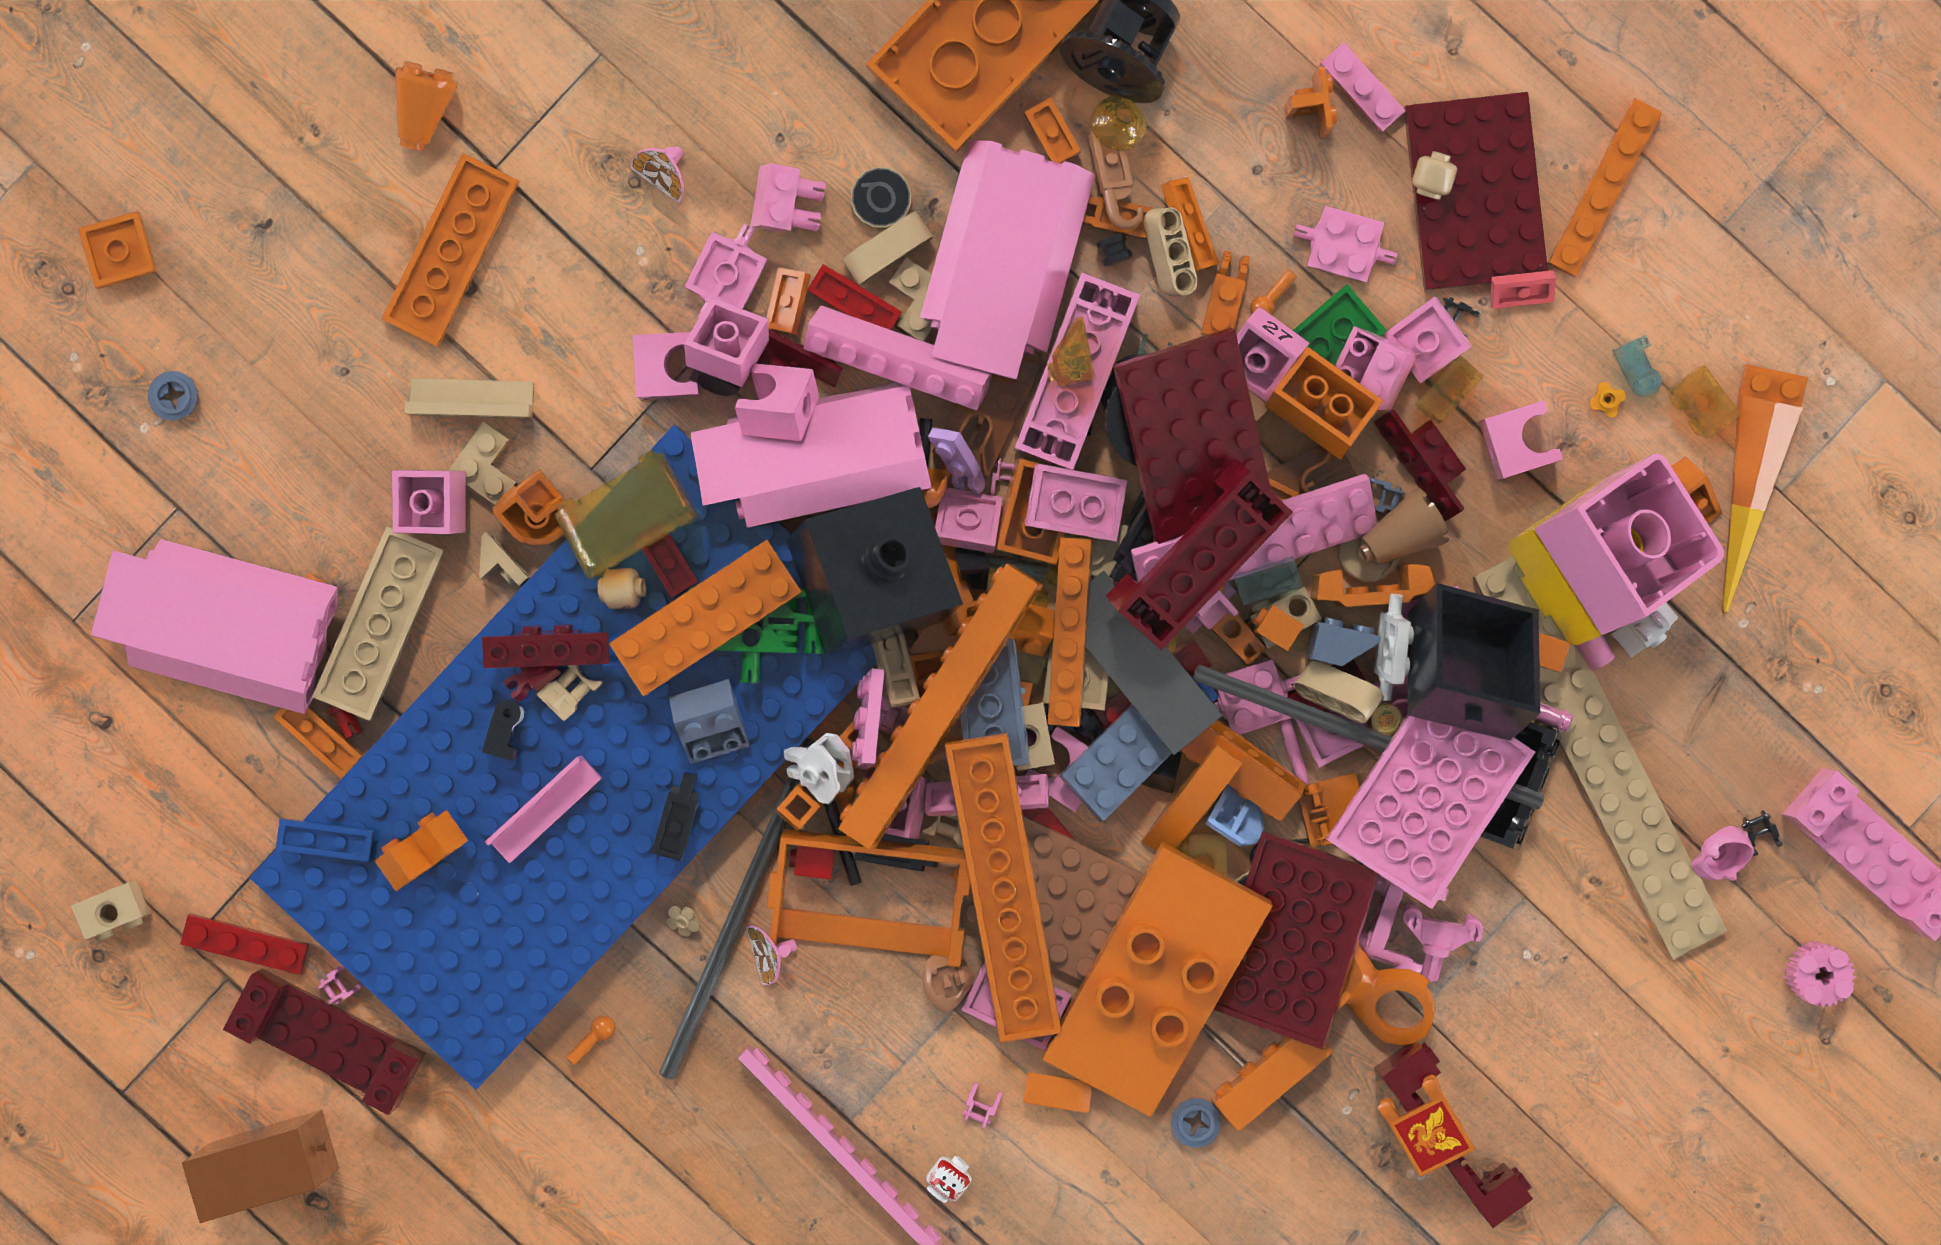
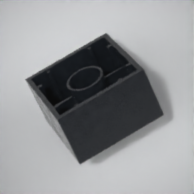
M920 487L806 519L786 540L828 657L941 623L963 605Z

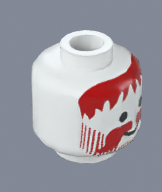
M956 1155L953 1159L946 1156L940 1157L926 1175V1181L929 1184L927 1190L944 1203L948 1200H958L972 1181L967 1171L970 1166Z

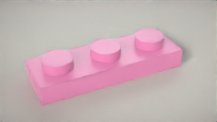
M1344 42L1320 63V66H1325L1326 73L1331 74L1333 81L1380 133L1405 112V109Z

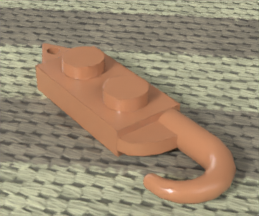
M1100 112L1093 131L1088 135L1100 191L1103 193L1110 221L1118 228L1130 230L1142 222L1143 208H1137V215L1132 220H1125L1120 215L1117 202L1126 199L1130 195L1133 182L1121 128H1116Z

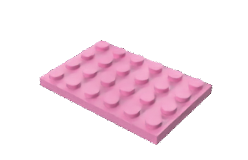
M1407 715L1326 840L1430 909H1433L1535 751L1515 738L1509 741Z

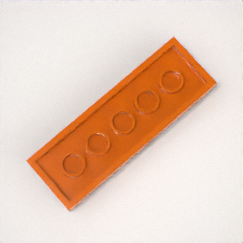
M462 153L381 319L439 347L520 181Z
M765 540L610 642L609 645L641 694L646 696L801 594L802 591L770 542Z

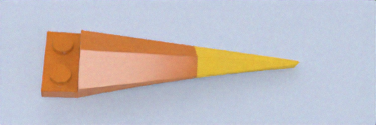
M1745 364L1737 403L1732 503L1722 611L1724 613L1730 607L1802 411L1801 406L1808 377Z

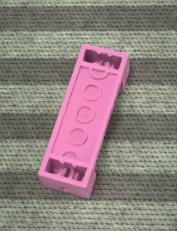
M1081 273L1014 451L1059 468L1074 469L1140 297L1139 294ZM1081 321L1083 331L1078 335L1076 345L1080 352H1084L1079 344V340L1084 334L1093 380L1058 386L1052 358L1057 356L1061 344L1076 322Z
M1822 768L1782 814L1919 936L1936 941L1941 935V870L1857 796L1860 791L1836 770Z

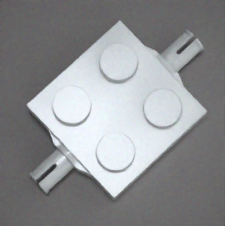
M1390 594L1389 611H1381L1378 636H1381V640L1376 647L1374 672L1379 676V690L1384 695L1383 700L1391 701L1393 684H1404V678L1410 670V660L1407 657L1408 645L1412 644L1414 632L1411 622L1402 617L1403 595Z

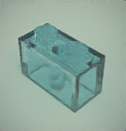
M1293 556L1284 558L1276 563L1272 562L1255 568L1250 572L1235 575V579H1233L1243 606L1303 587Z

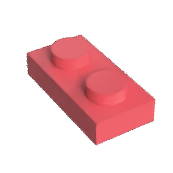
M1554 271L1492 277L1490 299L1492 308L1554 302L1556 283Z

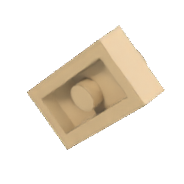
M485 532L481 536L479 579L485 580L501 566L503 569L500 571V574L509 584L514 585L517 583L518 586H523L531 576L491 532Z

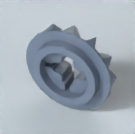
M168 371L158 375L149 387L148 400L152 410L159 417L166 420H181L192 414L194 407L198 404L197 393L199 390L196 388L193 379L177 371ZM172 387L177 392L185 393L182 397L177 398L176 405H174L173 401L162 400L166 395L171 394Z
M1189 1098L1179 1103L1172 1114L1171 1127L1173 1133L1186 1146H1206L1217 1137L1220 1131V1115L1215 1106L1204 1098ZM1200 1110V1119L1208 1127L1204 1125L1203 1127L1197 1126L1196 1130L1191 1134V1124L1184 1117L1194 1118Z

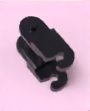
M1452 297L1450 299L1443 298V301L1446 303L1444 308L1447 312H1449L1451 307L1457 310L1452 318L1454 322H1456L1462 311H1466L1475 317H1479L1481 314L1463 302L1456 304L1453 302L1454 298Z
M1764 810L1761 811V816L1748 820L1744 817L1742 827L1743 829L1746 828L1753 848L1756 846L1754 843L1756 837L1767 832L1771 833L1777 847H1780L1783 844L1778 838L1780 835L1775 824L1770 823L1769 818L1771 816L1766 814ZM1764 822L1766 828L1754 833L1751 826ZM1754 848V851H1755V852H1754L1753 856H1757V855H1758V852H1757V850H1755V848Z

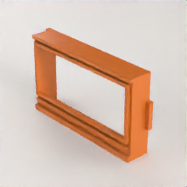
M783 828L777 871H771L767 902V908L773 909L770 939L775 945L777 938L780 937L949 957L948 966L960 967L965 931L959 929L962 895L969 896L970 877L965 851L962 849L881 840L876 848L869 850L849 836ZM789 845L958 864L951 927L783 908Z

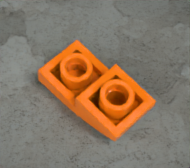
M1028 1072L1023 1103L1089 1113L1093 1086L1077 1079Z

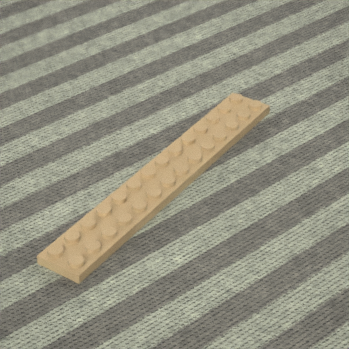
M1513 556L1473 577L1482 595L1538 609L1539 633L1568 642L1551 615L1548 617L1543 615L1520 579L1525 574ZM1570 643L1561 672H1554L1540 667V702L1563 712L1567 709L1569 714L1574 715L1568 732H1560L1562 735L1560 746L1670 958L1675 959L1724 934L1728 930L1700 876L1694 872L1691 866L1692 861L1594 672L1591 671L1577 647ZM1551 727L1552 730L1557 731V728Z

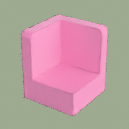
M1219 590L1198 611L1195 617L1205 628L1211 629L1226 613L1234 617L1239 612Z

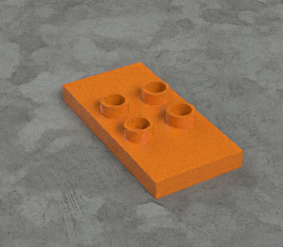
M927 0L866 63V67L953 152L957 153L1062 44L1064 38L1069 36L1103 0Z
M1162 842L1060 1020L1062 1033L1051 1036L1045 1051L1043 1050L1042 1060L1151 1117L1272 908L1271 900Z

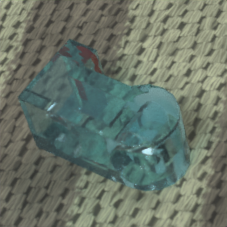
M1646 335L1612 350L1631 390L1636 395L1642 397L1655 394L1662 386L1661 375L1652 368L1644 352V349L1651 346Z

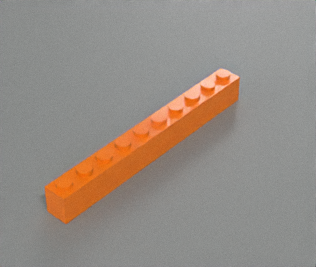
M1006 564L1004 568L1000 566L996 570L990 581L993 583L988 594L983 593L974 605V609L977 610L970 621L966 619L959 628L957 636L960 638L955 646H949L940 659L943 665L937 674L933 672L924 683L923 688L926 691L920 700L915 699L906 713L909 716L903 727L899 725L891 735L890 741L892 745L887 753L882 751L875 760L873 767L876 770L871 778L868 779L866 777L856 791L859 797L853 805L848 804L839 819L843 822L838 829L870 850L877 847L1043 587L1041 583L1015 566Z

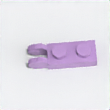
M932 428L928 437L935 447V451L944 462L947 471L952 474V484L956 489L964 490L969 487L973 493L980 494L986 484L985 477H983L981 467L961 433Z

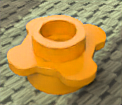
M1601 382L1597 385L1598 391L1590 399L1589 405L1592 410L1603 412L1609 418L1615 417L1618 414L1617 408L1620 402L1625 400L1626 394L1622 389L1616 390L1610 387L1608 382ZM1606 397L1610 398L1609 403L1605 402Z

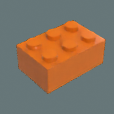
M1306 347L1275 388L1265 406L1341 460L1384 400L1312 349Z
M1015 459L998 525L995 550L1056 565L1059 557L1060 537H1064L1065 533L1025 526L1035 464L1039 463Z

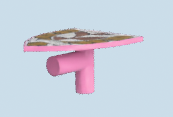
M675 146L674 148L667 147L665 150L648 148L637 152L631 161L630 168L680 204L684 194V184L676 163L684 155L683 150Z
M754 925L745 926L762 985L775 983L779 976L781 957H787L791 952L796 951V942L794 939L775 945L761 928Z

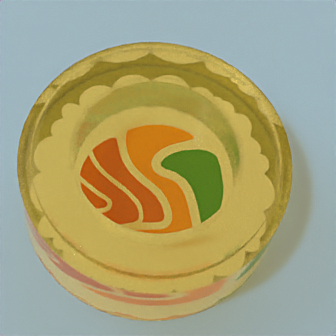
M1390 703L1379 704L1370 716L1374 730L1385 735L1395 734L1403 722L1400 710Z

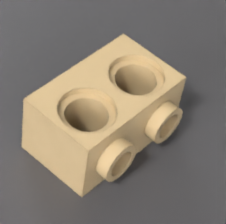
M1295 584L1280 591L1278 594L1281 598L1269 603L1268 599L1251 607L1254 613L1247 616L1254 629L1257 626L1253 623L1256 615L1262 607L1268 609L1269 605H1274L1304 624L1302 630L1322 619L1305 586L1297 589ZM1296 598L1300 599L1305 606L1304 612L1297 617L1293 616L1289 611L1290 602ZM1258 635L1266 649L1274 646V644Z

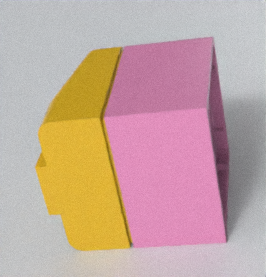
M1653 454L1592 484L1509 542V550L1525 574L1520 579L1545 617L1551 615L1565 639L1572 645H1580L1647 617L1721 562L1724 556L1723 548L1667 459L1661 454Z

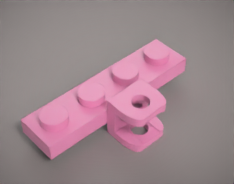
M1047 775L1016 776L1021 808H1048L1049 778ZM952 781L926 783L925 813L928 816L958 814Z

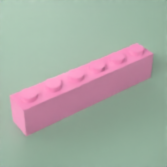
M824 306L819 307L808 323L803 349L974 410H978L985 398L992 378V373L932 357L934 348L932 344Z

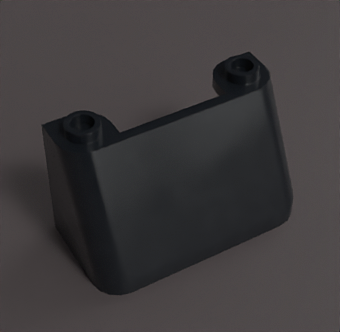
M1530 722L1514 737L1535 751L1515 782L1516 784L1540 793L1542 792L1560 745L1562 735L1559 732ZM1505 798L1481 834V837L1519 850L1535 809Z

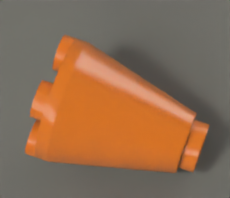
M404 61L403 67H397L395 72L398 137L401 138L400 146L424 151L425 144H429L457 89L458 82L453 80V73L450 71L435 68L434 73L423 71L420 64Z

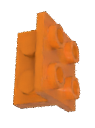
M1325 66L1318 67L1312 76L1313 88L1296 90L1295 95H1291L1285 104L1286 118L1317 114L1320 138L1327 137L1334 124L1337 123L1336 106L1330 105L1329 93L1333 92L1331 74H1326Z

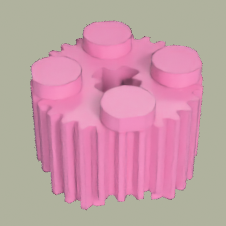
M1808 941L1807 944L1802 943L1801 947L1797 948L1798 952H1792L1793 957L1788 958L1790 963H1786L1787 968L1784 969V972H1787L1784 978L1788 979L1786 985L1791 986L1790 990L1795 992V995L1800 997V999L1815 1006L1824 1007L1826 1005L1830 1007L1831 1003L1837 1005L1838 1000L1842 1002L1844 1001L1843 999L1848 998L1852 994L1853 985L1855 984L1852 982V979L1856 978L1852 973L1855 972V969L1851 968L1853 963L1849 962L1850 958L1839 948L1824 942L1814 941L1813 943ZM1819 968L1823 969V975L1820 979H1817L1815 974L1820 973Z

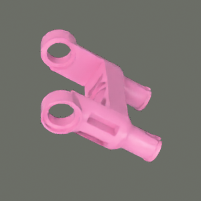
M1379 875L1375 890L1380 892L1381 898L1370 931L1368 930L1367 933L1361 932L1359 945L1370 959L1394 966L1393 968L1410 969L1421 974L1422 964L1413 961V959L1409 958L1410 956L1385 948L1404 891ZM1445 889L1439 900H1446L1449 889Z

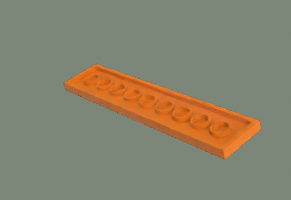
M1008 733L946 742L945 749L1000 1043L1062 1033Z

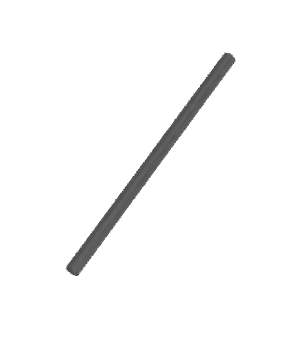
M1198 665L1193 674V680L1383 752L1393 738L1202 665ZM1516 783L1506 796L1510 800L1534 809H1540L1544 801L1542 793Z
M806 739L802 747L809 748L816 741ZM788 778L775 809L800 780ZM775 811L771 816L661 1066L659 1074L667 1079L673 1080L678 1072L781 838L783 828L785 829L787 822Z

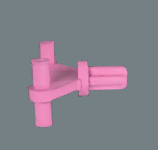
M1408 902L1404 905L1403 920L1423 945L1422 950L1426 953L1421 974L1429 979L1430 982L1438 981L1443 959L1449 957L1450 951L1469 941H1474V939L1475 942L1482 939L1483 925L1475 914L1471 916V913L1467 914L1464 917V924L1422 917L1421 910L1415 903L1411 905V902Z

